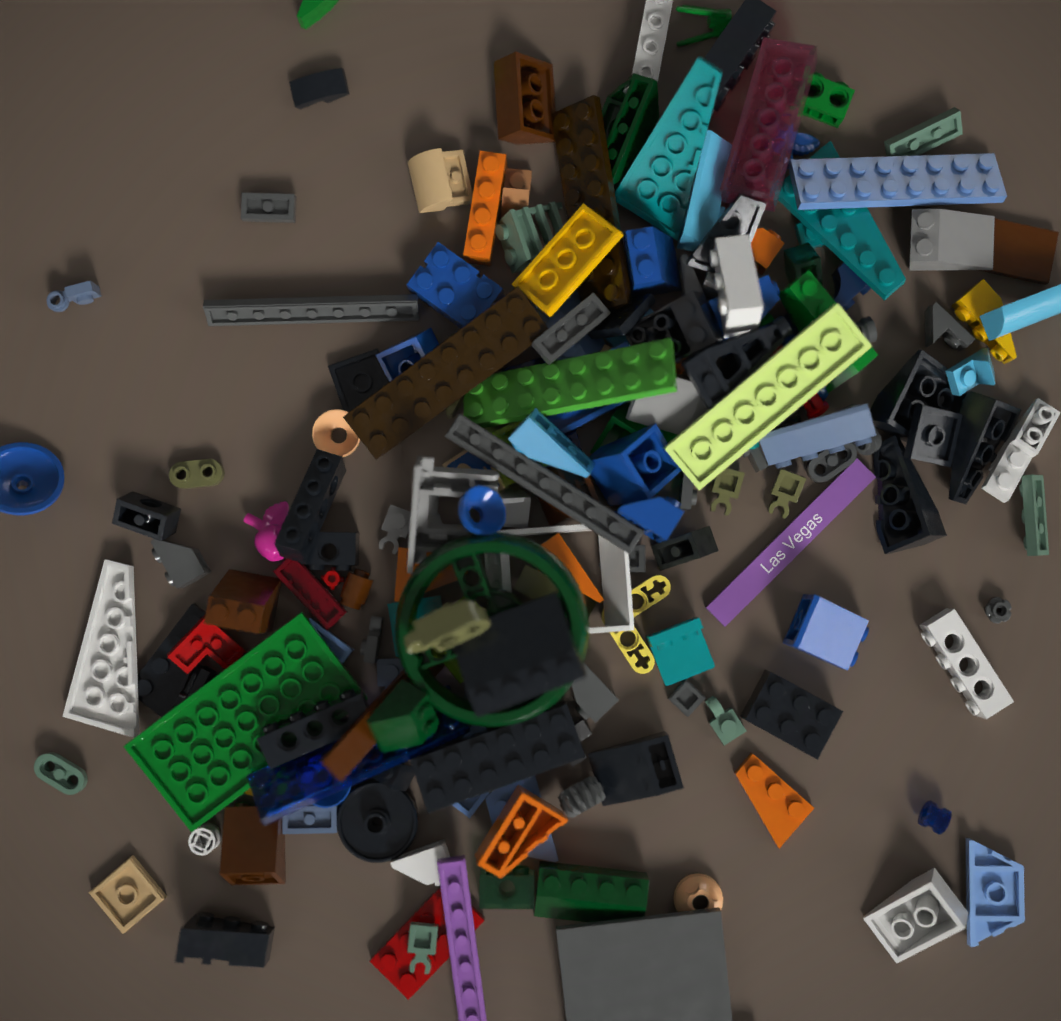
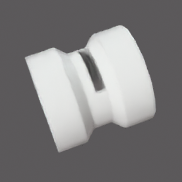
M205 823L194 830L189 836V848L196 855H207L221 843L222 832L217 825Z

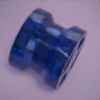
M929 800L924 804L919 813L918 824L923 827L929 826L934 833L941 835L950 824L952 812L946 808L940 809L937 803Z

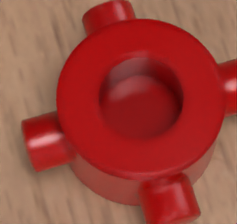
M331 567V571L321 575V580L329 586V590H334L335 586L339 585L340 582H344V577H341L340 573L335 570V567Z

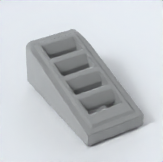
M687 254L681 255L678 261L682 297L692 291L703 292L693 267L686 265Z

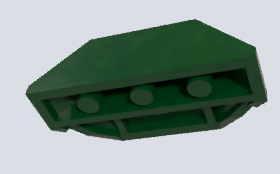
M635 73L628 78L629 80L622 83L607 96L602 108L613 184L624 178L654 130L659 118L658 82L655 79Z

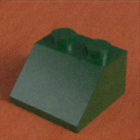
M403 679L366 720L377 746L382 752L421 745L428 737L435 733L439 724L428 693Z

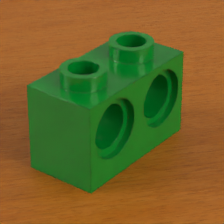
M805 71L789 110L838 128L845 118L855 90L849 88L844 82L828 80L818 72ZM805 90H813L816 96H809ZM830 99L838 100L840 106L833 105Z

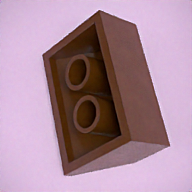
M516 51L494 61L498 139L516 145L555 142L551 114L556 112L553 64Z

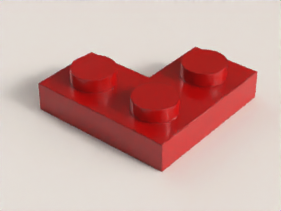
M204 615L167 653V657L189 674L206 655H209L221 667L226 669L236 662L246 650L219 626L204 624Z

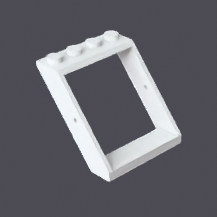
M582 524L499 530L498 532L518 536L592 530ZM598 535L605 627L589 628V633L634 630L629 555ZM484 553L485 571L491 588L504 589L512 593L509 555Z

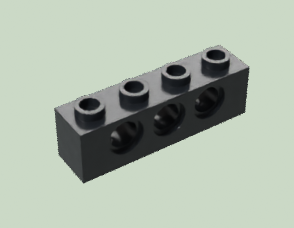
M319 449L316 450L274 543L281 557L306 564L346 473L342 456Z
M354 688L348 689L340 693L337 700L329 702L328 699L320 701L313 705L314 709L309 712L303 713V710L289 715L287 717L288 721L281 724L275 721L263 726L257 740L269 768H274L340 739L369 707L362 689L355 691ZM337 709H344L349 717L346 720L340 721L334 717L333 713ZM312 720H318L322 723L323 728L320 731L314 732L309 729L308 723ZM286 731H291L295 733L297 740L292 743L286 742L282 734Z

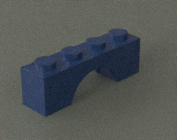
M845 263L832 274L835 286L833 300L844 311H847L856 303L852 299L859 292L865 295L871 289ZM787 313L783 317L791 326L793 334L798 335L799 331L796 325L792 324Z

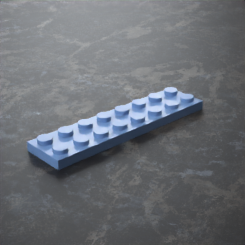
M994 153L791 159L788 165L798 210L1003 203L1007 197Z

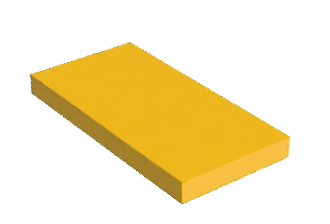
M583 203L515 279L512 286L514 288L519 286L527 299L551 318L618 243L623 234Z

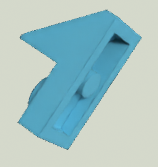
M982 348L945 371L952 395L961 396L978 384H996L994 368L988 348Z

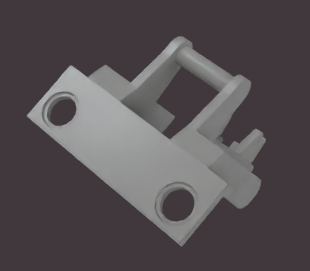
M417 456L414 471L407 573H413L414 563L420 564L426 558L427 552H433L449 541L471 534L464 525L442 523L440 514H438L439 496L462 497L467 490L478 485L490 487L498 493L499 472L487 469L434 467V457ZM512 488L506 489L501 494L498 493L506 509V520L503 527L528 528L531 496L522 489L514 491Z

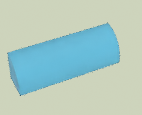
M1061 284L980 315L989 341L1060 314Z

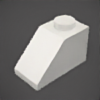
M443 839L403 853L391 861V866L393 869L426 885L434 883L435 886H439L440 878L437 860L448 858L450 855Z

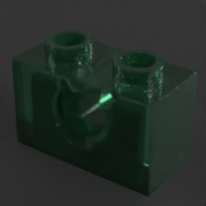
M517 865L505 876L499 878L486 869H481L479 909H534L535 870H529V866ZM503 881H511L515 888L510 892L503 891L500 888V884Z

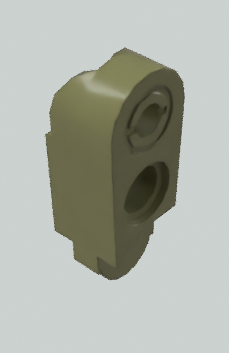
M464 600L454 605L448 604L414 621L413 624L416 630L408 633L403 641L409 653L423 652L431 647L442 652L481 634L489 628L490 622L485 609L478 606L475 602Z

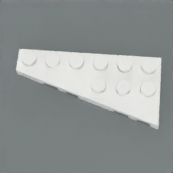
M105 559L62 717L133 738L140 734L134 566Z

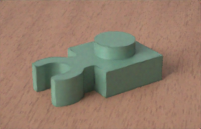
M411 922L408 953H416L410 963L411 973H414L416 964L422 962L426 967L425 974H429L431 960L428 955L436 954L439 924Z

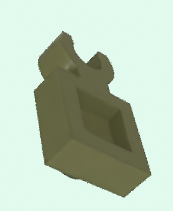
M726 468L714 478L711 492L718 494V496L710 504L711 512H715L717 504L722 503L725 506L724 515L728 516L730 514L732 506L729 500L730 498L738 499L745 473Z
M780 468L770 492L776 495L777 498L769 504L768 512L772 514L776 506H782L783 513L781 517L786 519L789 515L788 502L797 503L806 477Z

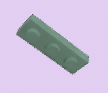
M954 107L884 141L886 156H918L962 135L961 111Z
M1023 475L1019 490L1023 497L1024 505L1021 513L1026 532L1023 539L1024 548L1027 550V556L1049 555L1043 475Z

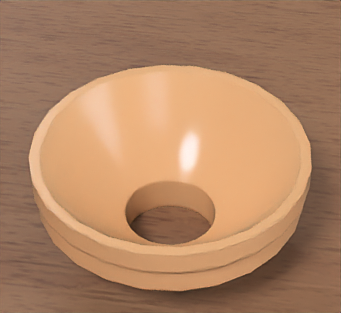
M339 409L329 410L318 417L312 429V438L317 449L342 456V458L350 455L357 449L361 440L343 418L348 413L347 411ZM337 428H343L347 433L346 440L342 443H335L332 440V432Z
M694 873L685 876L677 884L673 896L677 912L696 910L692 905V901L698 895H704L708 898V905L705 909L720 907V910L722 909L723 894L721 888L710 876Z

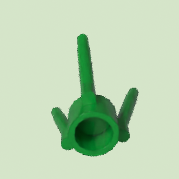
M689 5L677 6V12L708 16L707 25L713 31L678 41L676 45L680 47L719 37L732 19L731 9H711Z

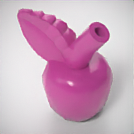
M286 501L270 506L265 511L263 520L250 513H247L244 518V523L258 530L254 539L257 551L271 562L284 558L279 555L274 543L289 512V504Z

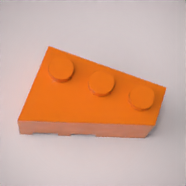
M518 784L474 854L477 865L502 878L525 859L528 853L539 843L546 841L548 836L559 826L566 824L569 821L562 810Z

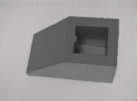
M154 539L150 541L154 547L151 550L157 562H162L167 571L164 574L171 586L185 588L211 573L199 549L166 540L159 541Z

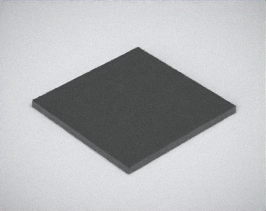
M720 907L556 926L567 1021H732Z

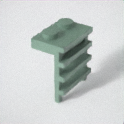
M554 201L547 205L538 204L531 208L527 206L521 210L511 209L496 223V235L501 241L505 252V261L510 266L512 274L525 269L543 249L531 214H534L546 246L553 238L545 212L548 211L556 234L563 227L558 209L563 207L562 202L555 203Z

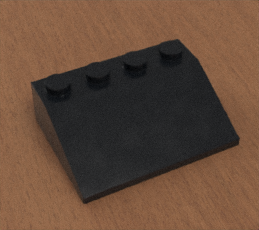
M556 592L488 617L490 626L487 630L453 646L466 691L477 718L586 678V669Z

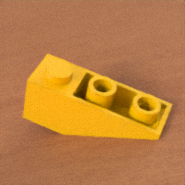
M982 279L951 306L955 309V315L973 329V335L991 349V355L996 360L1006 364L1017 357L1011 333L989 341L980 319V315L1002 307L1003 302L991 286Z

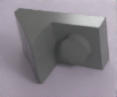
M937 302L925 310V347L933 344L941 335L945 337L944 341L949 347L958 351L968 347L975 340Z

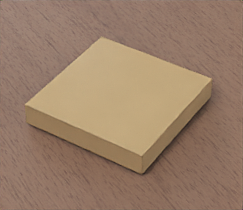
M134 855L129 857L88 892L122 934L167 897Z

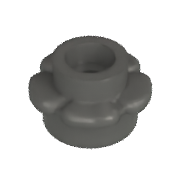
M994 597L986 604L985 614L991 622L999 624L1001 621L1006 622L1010 619L1012 607L1008 600ZM997 608L1001 609L1000 613L997 612Z

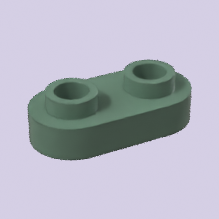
M49 752L43 754L34 763L36 776L64 794L74 795L82 791L87 785L88 777L86 772L57 753ZM49 761L54 763V770L49 769ZM72 775H75L77 777V784L72 783Z

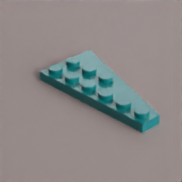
M700 56L615 191L617 203L677 241L682 229L723 72Z
M830 140L809 159L840 158ZM790 175L772 189V195L884 301L905 283L906 278L868 208L798 210Z

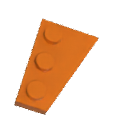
M751 752L734 773L776 846L780 849L812 812L814 807Z

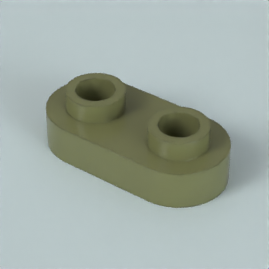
M213 459L177 462L169 471L171 483L182 489L215 486L223 480L225 475L222 464ZM211 467L213 473L211 476L207 477L205 475V470ZM181 470H185L186 477L180 480L178 474Z

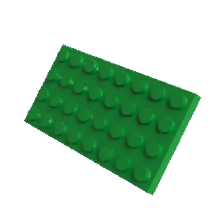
M301 612L123 747L187 828L193 832L280 766L269 768L258 743L257 737L262 732L261 728L275 721L281 724L288 721L287 717L297 711L309 712L314 709L313 705L320 701L328 699L329 702L339 699V694L348 689L354 688L355 691H358L362 688L305 614ZM363 691V694H364V696H365V698H366V700H367V699H368V696H367L366 693ZM337 709L333 713L337 720H341L348 714L344 709ZM312 720L308 723L309 729L314 732L320 731L323 728L322 723L318 720ZM286 731L282 734L286 742L292 743L297 740V736L291 731Z

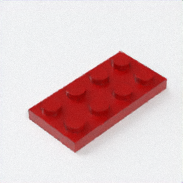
M441 886L370 959V962L408 1000L450 957ZM472 905L474 927L476 930L485 921V917ZM411 922L439 924L436 954L428 955L431 960L429 974H425L426 967L422 962L416 964L414 973L410 972V963L416 954L408 953Z

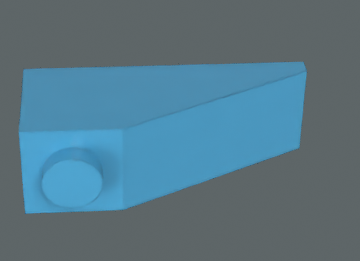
M536 408L514 429L508 438L514 449L524 453L528 458L586 478L591 474L595 463Z

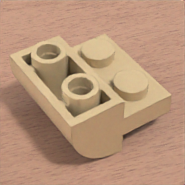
M441 148L419 153L408 161L419 213L443 211L446 207L472 203L473 192L463 150L442 152Z

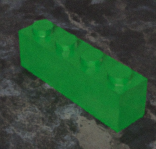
M810 270L795 278L779 295L792 324L796 325L799 333L836 303ZM871 347L826 384L827 393L860 372L878 355L876 351Z

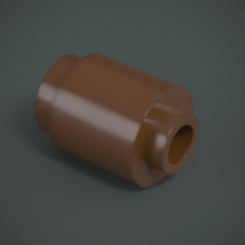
M355 568L354 573L348 571L340 593L342 597L341 604L357 610L361 609L362 604L365 605L374 581L369 578V572Z

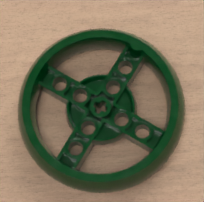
M497 532L483 536L469 534L449 541L435 549L416 567L409 577L401 593L396 611L395 641L397 652L404 672L411 684L428 693L432 706L438 711L458 721L477 726L497 727L513 725L529 720L549 709L561 699L573 683L477 718L471 701L446 688L428 668L456 658L454 647L448 648L446 654L443 655L437 654L433 647L417 653H409L403 640L408 633L416 630L413 622L417 620L419 605L427 588L444 569L452 565L464 595L462 601L475 602V598L479 596L487 598L489 608L485 612L487 617L525 603L509 591L491 588L479 554L499 553L522 559L539 569L557 589L554 592L557 593L565 617H567L568 625L583 663L589 643L587 606L582 591L572 573L562 561L543 546L532 540L509 533ZM475 570L479 575V582L477 584L468 583L465 579L466 571Z

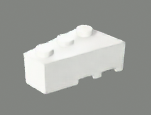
M749 234L715 238L714 250H710L709 258L711 267L715 266L714 286L715 290H718V305L721 314L723 337L725 339L758 328L763 310V302Z

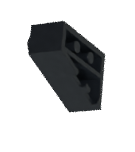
M199 912L198 915L195 914L180 929L175 963H184L185 958L202 959V964L211 965L212 959L228 961L229 966L264 968L270 960L275 927L268 926V923L264 921L246 923L241 922L240 918L234 916H227L225 919L215 918L214 914L209 912Z

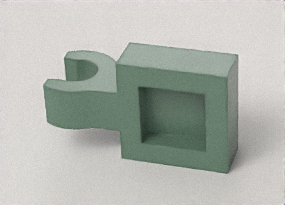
M714 696L705 701L714 715V718L708 722L724 746L746 732L745 727L731 707L724 711L720 702Z

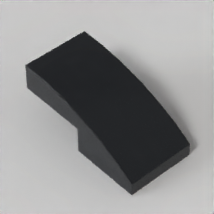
M343 68L317 72L289 82L294 106L300 110L320 101L330 103L350 94Z

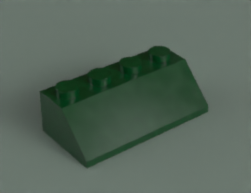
M540 861L534 916L580 922L645 916L649 877L647 872Z

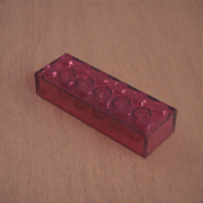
M763 37L720 187L722 202L732 203L736 196L742 193L765 200L767 204L764 210L775 212L817 65V46Z

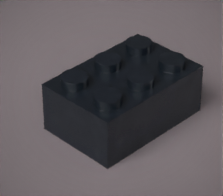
M764 670L740 717L818 760L844 711L773 672Z

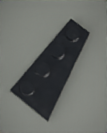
M191 604L138 674V699L161 717L172 710L176 698L185 689L190 675L193 674L195 669L194 667L187 674L167 657V653L206 614L196 604Z

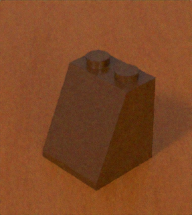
M229 569L209 595L204 624L258 634L271 632L273 630L282 581L276 577Z
M264 802L261 803V806L252 807L247 803H236L233 807H225L219 874L231 886L286 883L285 834H282V808L277 806L276 803Z

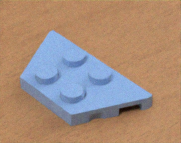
M965 838L966 910L968 911L967 945L976 947L979 945V941L991 935L995 937L1003 933L1005 929L1025 922L1024 866L970 838Z

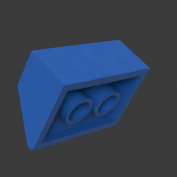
M669 496L623 505L615 511L645 531L643 534L657 543L667 541L684 511L679 509L681 504Z

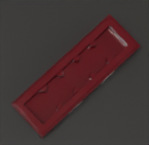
M286 558L273 570L276 576L326 630H329L348 612L317 577L308 570L305 564Z

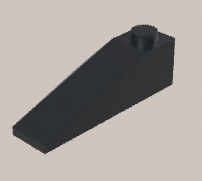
M968 390L966 397L963 398L960 405L959 414H963L953 456L948 499L967 504L983 479V468L989 462L993 463L997 457L994 451L1001 441L1006 442L1010 437L1021 409Z
M898 435L882 441L879 450L874 452V475L878 485V495H875V504H878L879 520H876V530L884 554L922 546L947 536L938 509L912 460L904 458L905 447Z

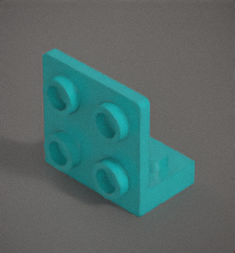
M693 617L646 636L666 686L715 667L701 631L703 625L699 617Z

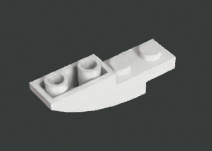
M1037 398L999 450L997 457L988 469L990 473L981 489L1003 503L1009 501L1031 459L1038 455L1061 412Z

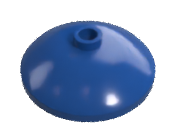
M18 442L1 446L0 512L23 516L35 514L50 507L59 498L64 488V470L59 459L48 449L33 443ZM22 485L27 486L26 489H19L18 487Z

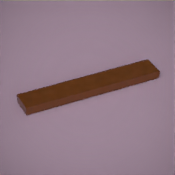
M439 663L428 668L436 677L445 665ZM404 669L320 760L338 781H343L376 744L366 720L402 679L411 684Z

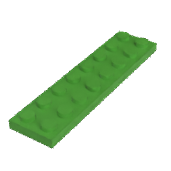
M671 338L558 360L550 365L543 363L493 373L464 395V416L482 428L523 421L535 408L544 416H550L677 392L674 343Z

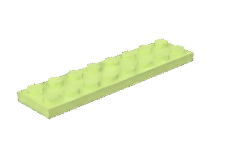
M834 303L765 361L711 410L703 413L663 448L695 487L701 490L872 346L838 303Z

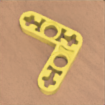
M662 575L652 576L632 589V594H639L643 598V605L639 609H633L634 617L669 594L671 585L666 577ZM654 580L658 583L664 582L663 593L654 592L649 595L653 600L648 602L647 595L641 591V588L645 586L646 591H649L654 587ZM603 608V610H602V612H601V619H602L603 624L605 625L604 608ZM635 626L634 630H631L635 635V642L631 646H624L620 642V636L625 631L609 632L634 671L645 674L653 669L655 659ZM641 644L643 648L638 649L643 657H649V660L646 661L648 666L646 668L642 666L636 667L635 663L638 661L636 655L632 653L629 656L627 651L634 650Z

